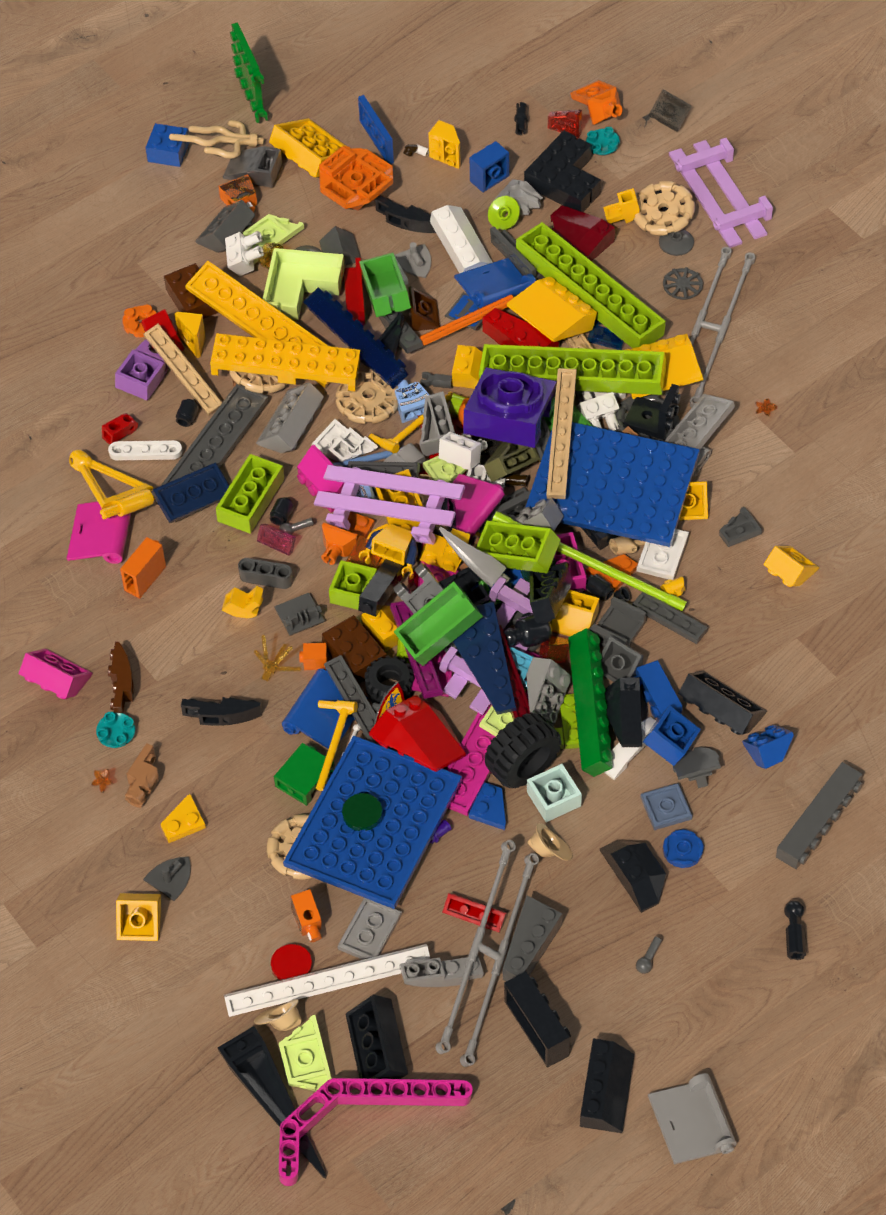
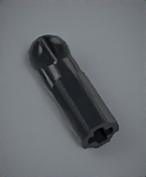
M792 900L784 907V913L789 918L790 924L786 928L787 957L790 960H801L806 956L805 927L800 924V918L804 914V907L799 901Z

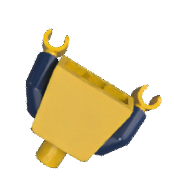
M389 524L384 529L373 532L365 546L366 550L359 553V559L362 561L367 556L365 563L370 564L372 561L371 553L403 566L406 563L407 566L402 569V576L404 578L406 572H411L409 577L411 580L414 577L412 565H415L418 554L417 542L413 539L411 527L407 524H402L401 527Z

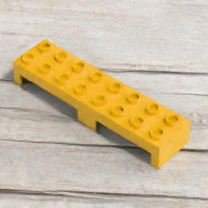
M216 333L210 362L211 375L219 376L218 369L278 376V383L296 385V378L348 384V391H355L360 366V350Z

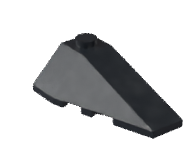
M619 678L605 688L607 719L609 724L612 725L614 734L622 747H642L639 678Z

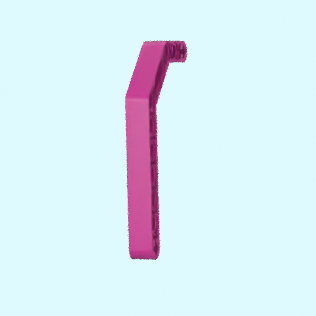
M329 1079L280 1125L279 1181L284 1186L296 1184L299 1175V1139L338 1104L466 1106L472 1098V1085L465 1080ZM334 1088L339 1090V1093L331 1094L329 1090ZM352 1089H358L361 1092L355 1095L352 1094L350 1091ZM374 1089H379L382 1091V1093L379 1095H375L372 1093V1091ZM399 1089L402 1090L404 1093L401 1095H396L393 1093V1091ZM423 1090L425 1094L417 1095L415 1091ZM443 1090L446 1092V1094L440 1096L436 1093V1091ZM315 1103H322L324 1105L309 1120H302L300 1118ZM287 1129H293L295 1130V1133L292 1135H288L284 1131ZM291 1149L295 1153L288 1156L284 1154V1151ZM287 1165H291V1176H286Z

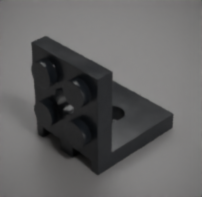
M671 385L663 404L636 397L623 422V427L629 426L633 431L665 440L668 429L671 430L673 426V418L678 415L680 405H678L681 398L679 385ZM644 415H649V416H651V418H650V419H644L643 416H644Z

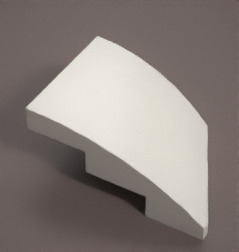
M336 419L312 443L326 457L339 462H344L378 449V446L366 436L364 438L361 437L352 428L347 429Z

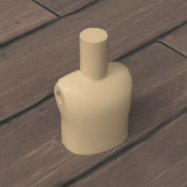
M620 536L610 539L609 546L615 555L635 553L638 547L645 545L646 542Z

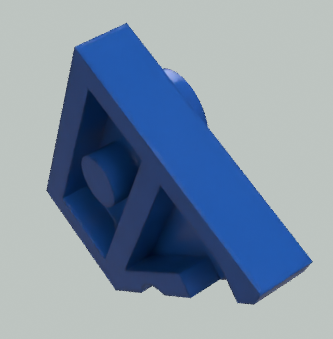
M484 783L469 812V818L505 830L506 820L502 788Z

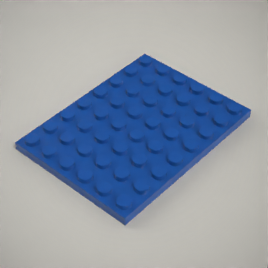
M572 422L566 499H553L564 516L560 523L671 547L700 450ZM552 430L526 507L529 508L534 507L542 499L548 500L546 494Z
M353 735L283 861V865L395 909L460 786L462 776L444 769L435 772L414 762V758L410 756H401L394 750ZM354 794H370L381 803L382 819L373 829L356 831L349 828L344 822L342 815L343 804Z

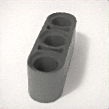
M243 558L238 563L239 577L243 582L280 589H287L293 584L292 569L286 564L252 558Z

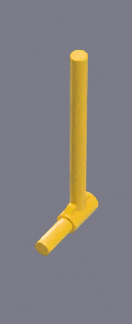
M451 391L445 395L447 403L452 399L453 393ZM423 414L393 439L380 438L372 433L368 438L380 445L381 448L393 454L397 453L400 448L399 443L423 423Z
M318 701V708L336 709L340 714L316 789L319 791H323L347 716L357 712L358 703L355 701Z

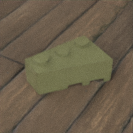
M502 442L484 464V467L491 482H494L540 460L535 448Z

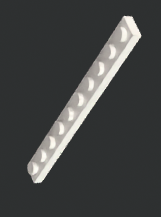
M424 944L225 994L224 998L228 1015L231 1017L286 1003L294 999H302L401 974L400 963L430 959L428 946Z

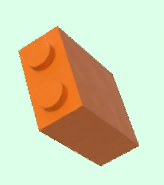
M146 537L120 568L124 591L139 599L166 568L163 546L159 541Z

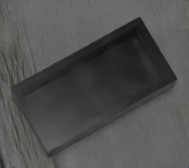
M525 971L504 982V1002L546 1067L548 1068L569 1057L571 1034L566 1026L563 1027L559 1022L560 1017L556 1010H551L546 995L544 993L541 994L538 990L535 978L530 977Z

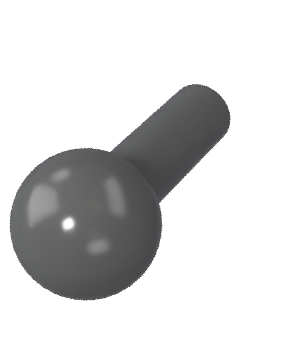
M309 518L294 524L283 523L279 527V533L283 537H289L294 531L314 525L313 519Z
M655 936L645 956L637 960L636 969L638 972L646 974L651 971V960L662 941L660 938Z

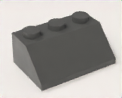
M243 200L225 206L195 242L217 253L226 251L225 238L238 232L243 234L244 228L246 229L252 224L251 220L255 214Z

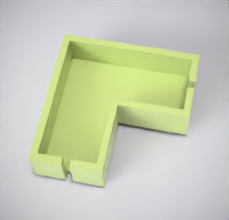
M274 248L263 300L291 320H298L304 292L328 295L340 294L341 280L343 279L345 269L344 254Z

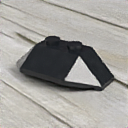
M616 840L600 848V852L641 913L659 904L666 873L646 843Z

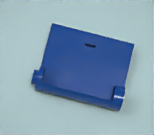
M509 258L454 275L457 282L479 308L508 295L516 297L536 281L532 274L523 276Z
M317 669L282 721L283 730L288 734H298L301 731L329 749L340 714L336 709L318 708V701L344 700L328 672L324 669ZM352 714L347 716L340 741L354 721Z

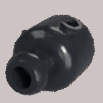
M530 612L525 613L516 621L515 629L507 628L503 631L509 646H514L517 642H520L523 647L537 646L549 641L552 636L550 622L536 624L534 615Z

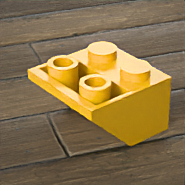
M438 120L428 133L429 157L459 169L461 167L460 141L453 125Z
M569 590L556 618L552 620V632L572 636L586 628L590 630L599 612V598Z

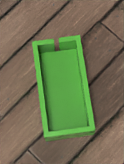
M394 253L359 261L363 280L376 317L386 316L394 310L395 312H402L411 308L408 292Z
M453 581L395 629L394 633L414 660L424 666L482 618L483 615L471 602L463 589Z

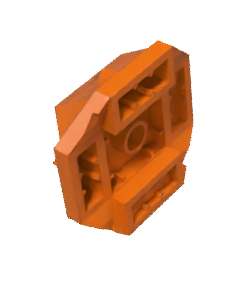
M342 146L319 164L320 192L345 209L360 210L393 184V166L368 149Z

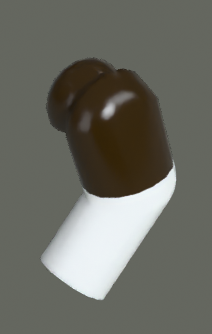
M407 144L403 151L409 157L412 156L413 152L425 157L429 155V149L418 144Z

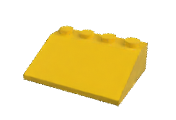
M309 118L274 125L269 143L274 148L281 149V152L288 159L293 160L300 168L308 171L313 177H320L319 164L339 148L346 146Z
M552 277L535 281L507 303V307L553 342L592 331L597 311L591 308L590 305L583 302L578 296L571 293Z
M687 334L677 335L666 340L662 339L651 344H643L632 349H625L631 351L665 352L666 371L663 391L669 390L672 384L679 385L680 387L703 380ZM631 394L632 399H635L636 397H643V396L651 395V394Z

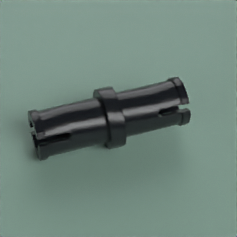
M520 102V107L519 103L516 104L514 121L516 122L515 133L517 135H522V130L523 134L526 133L528 116L526 115L527 104L524 102Z

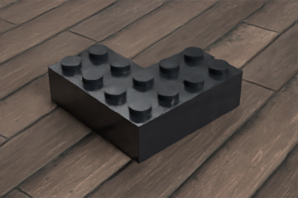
M565 130L524 171V181L528 182L541 195L580 212H584L590 206V203H593L601 193V180L581 170L592 159V144L580 138L576 140V136Z

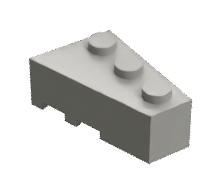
M443 391L425 397L424 420L421 428L422 436L419 444L425 457L439 453L440 438L448 432L455 433Z

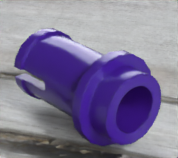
M446 820L440 822L430 841L431 844L434 842L438 843L439 838L451 831V826Z

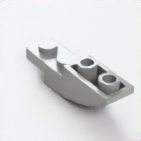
M477 956L475 963L472 965L468 980L483 977L484 973L479 956ZM439 957L400 963L399 966L404 984L419 987L461 985L468 964V957L441 961Z

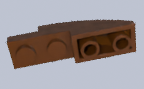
M115 641L114 649H111L110 652L112 665L108 666V677H111L113 693H115V697L111 698L110 708L114 710V713L124 714L125 701L133 702L134 684L126 652L120 642Z

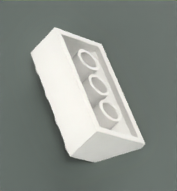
M446 205L432 211L430 223L459 273L493 263L461 207Z

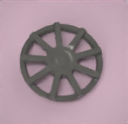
M688 267L674 268L663 279L664 290L668 295L676 299H691L697 296L703 287V281L699 273L688 269ZM678 272H684L683 277ZM687 273L692 274V276L686 278ZM673 274H675V276L677 277V279H676V278H673V277H670V276L673 275ZM694 278H697V279H698V281H690V280H692V279H694ZM667 280L675 282L666 285ZM690 285H699V289L696 290ZM676 286V289L673 291V293H670L668 291V288ZM691 290L694 294L687 296L686 291ZM677 292H683L684 297L676 296Z

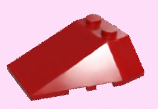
M414 695L387 709L369 732V735L381 746L398 750L399 755L404 756L406 754L414 758V762L435 772L466 756V752L442 712L418 695Z

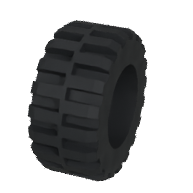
M523 714L522 717H517L514 721L509 722L491 740V744L488 745L484 756L485 765L503 786L508 788L527 785V779L544 772L551 765V762L555 760L557 752L560 751V734L541 714Z

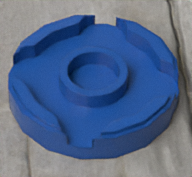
M676 830L664 840V857L675 867H692L701 860L703 855V842L692 831Z

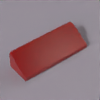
M448 893L442 913L480 926L486 905L453 893ZM491 907L485 928L500 933L508 913Z

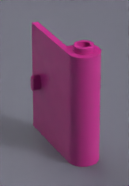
M459 474L453 483L465 485L461 500L452 499L455 503L456 529L470 534V541L505 494L503 492L504 489L498 484H491Z
M98 502L78 504L67 560L102 556L105 561L112 564L122 562L131 513L122 517L115 515L102 519L100 514L102 508Z

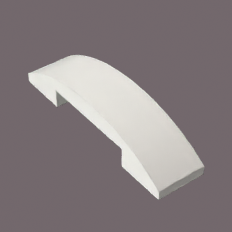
M652 717L641 722L642 741L656 722ZM642 742V747H622L618 743L611 751L613 768L604 773L615 780L646 744Z

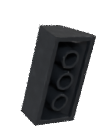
M705 671L689 673L678 692L685 702L695 704L699 707V711L715 717L714 720L722 725L726 724L737 735L750 733L767 712Z
M373 994L346 1013L359 1079H402L408 1075L392 999Z
M595 1038L592 1040L580 1114V1127L616 1133L623 1132L634 1053L614 1041Z

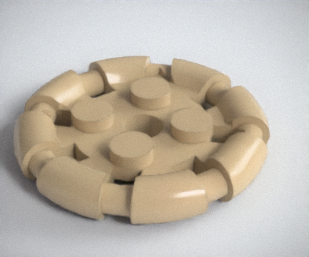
M659 181V184H650L638 193L637 201L640 211L635 215L634 220L643 231H649L652 235L665 236L671 232H678L688 225L689 219H692L694 215L695 202L692 201L693 196L683 185L678 186L676 182ZM661 190L662 192L659 194H655V192ZM662 207L668 208V210L665 212L659 211V209Z
M229 371L230 376L239 386L243 385L246 390L262 394L265 391L274 393L282 390L287 385L286 383H278V376Z
M377 371L358 372L356 390L348 391V384L340 383L335 396L337 399L335 402L340 413L343 416H348V419L360 424H365V422L379 423L388 419L389 415L394 414L398 409L395 390L398 389V386L393 379L386 378ZM371 379V382H364V380ZM364 395H372L370 398L364 397Z
M308 814L295 815L289 820L284 819L271 831L272 836L267 841V855L272 860L271 864L284 876H293V879L304 880L313 878L283 865V861L309 816ZM279 838H280V839H283L284 842H283V843L279 842V841H278Z

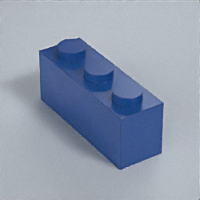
M658 660L637 667L634 678H639L643 699L646 703L650 704L652 716L658 719L669 705L682 714V704Z

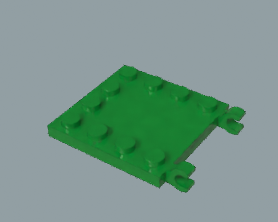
M238 22L231 24L232 31L230 32V37L233 42L231 48L235 54L233 56V62L236 66L234 68L235 76L239 78L241 89H245V97L247 101L250 100L252 112L255 111V121L260 123V117H264L267 121L268 114L263 108L261 83L264 84V76L260 73L259 66Z

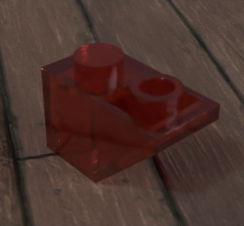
M551 636L550 639L540 644L539 657L552 659L555 663L565 662L569 639Z

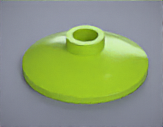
M510 196L498 197L491 203L488 210V220L498 230H507L513 227L520 216L519 204Z

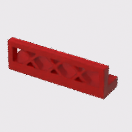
M355 258L356 267L344 269L347 326L365 325L362 272L359 263L361 258Z

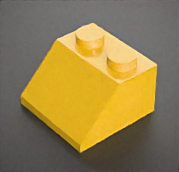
M457 346L452 369V386L475 389L480 379L479 370L483 353L477 347Z
M775 546L763 564L768 568L767 571L770 574L779 576L788 587L801 586L820 568L792 546Z
M384 605L376 617L367 613L361 614L363 627L384 652L398 644V637L394 633L397 625L390 606Z
M119 894L116 900L117 940L158 941L161 918V894Z

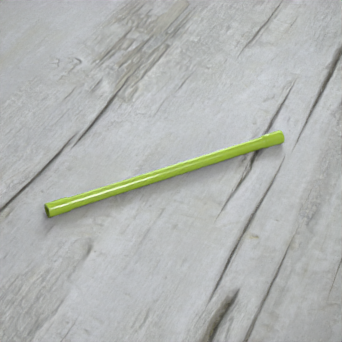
M496 511L492 519L494 522L523 525ZM561 542L558 545L556 551L661 600L681 612L687 601L675 595L668 594Z

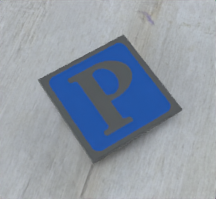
M463 292L446 313L445 317L456 320L480 308L473 303V300L467 293ZM482 319L467 327L476 330L478 326L480 328L482 326Z

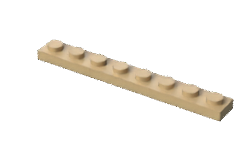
M558 368L547 499H566L576 369Z

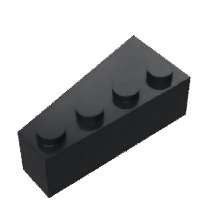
M567 562L550 566L548 573L529 572L530 605L536 624L540 622L548 623L556 618L573 583Z

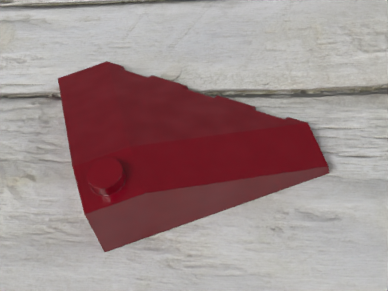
M563 205L550 215L551 222H553L552 230L590 261H593L615 242V227L601 218Z

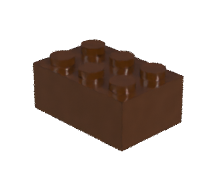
M196 263L164 275L166 291L179 312L202 314L203 319L219 313L185 288V285L200 270Z
M354 615L322 633V642L327 644L329 655L333 659L342 655L358 684L365 680V672H367V667L371 666V662H377L378 658L382 657L384 659L387 656Z

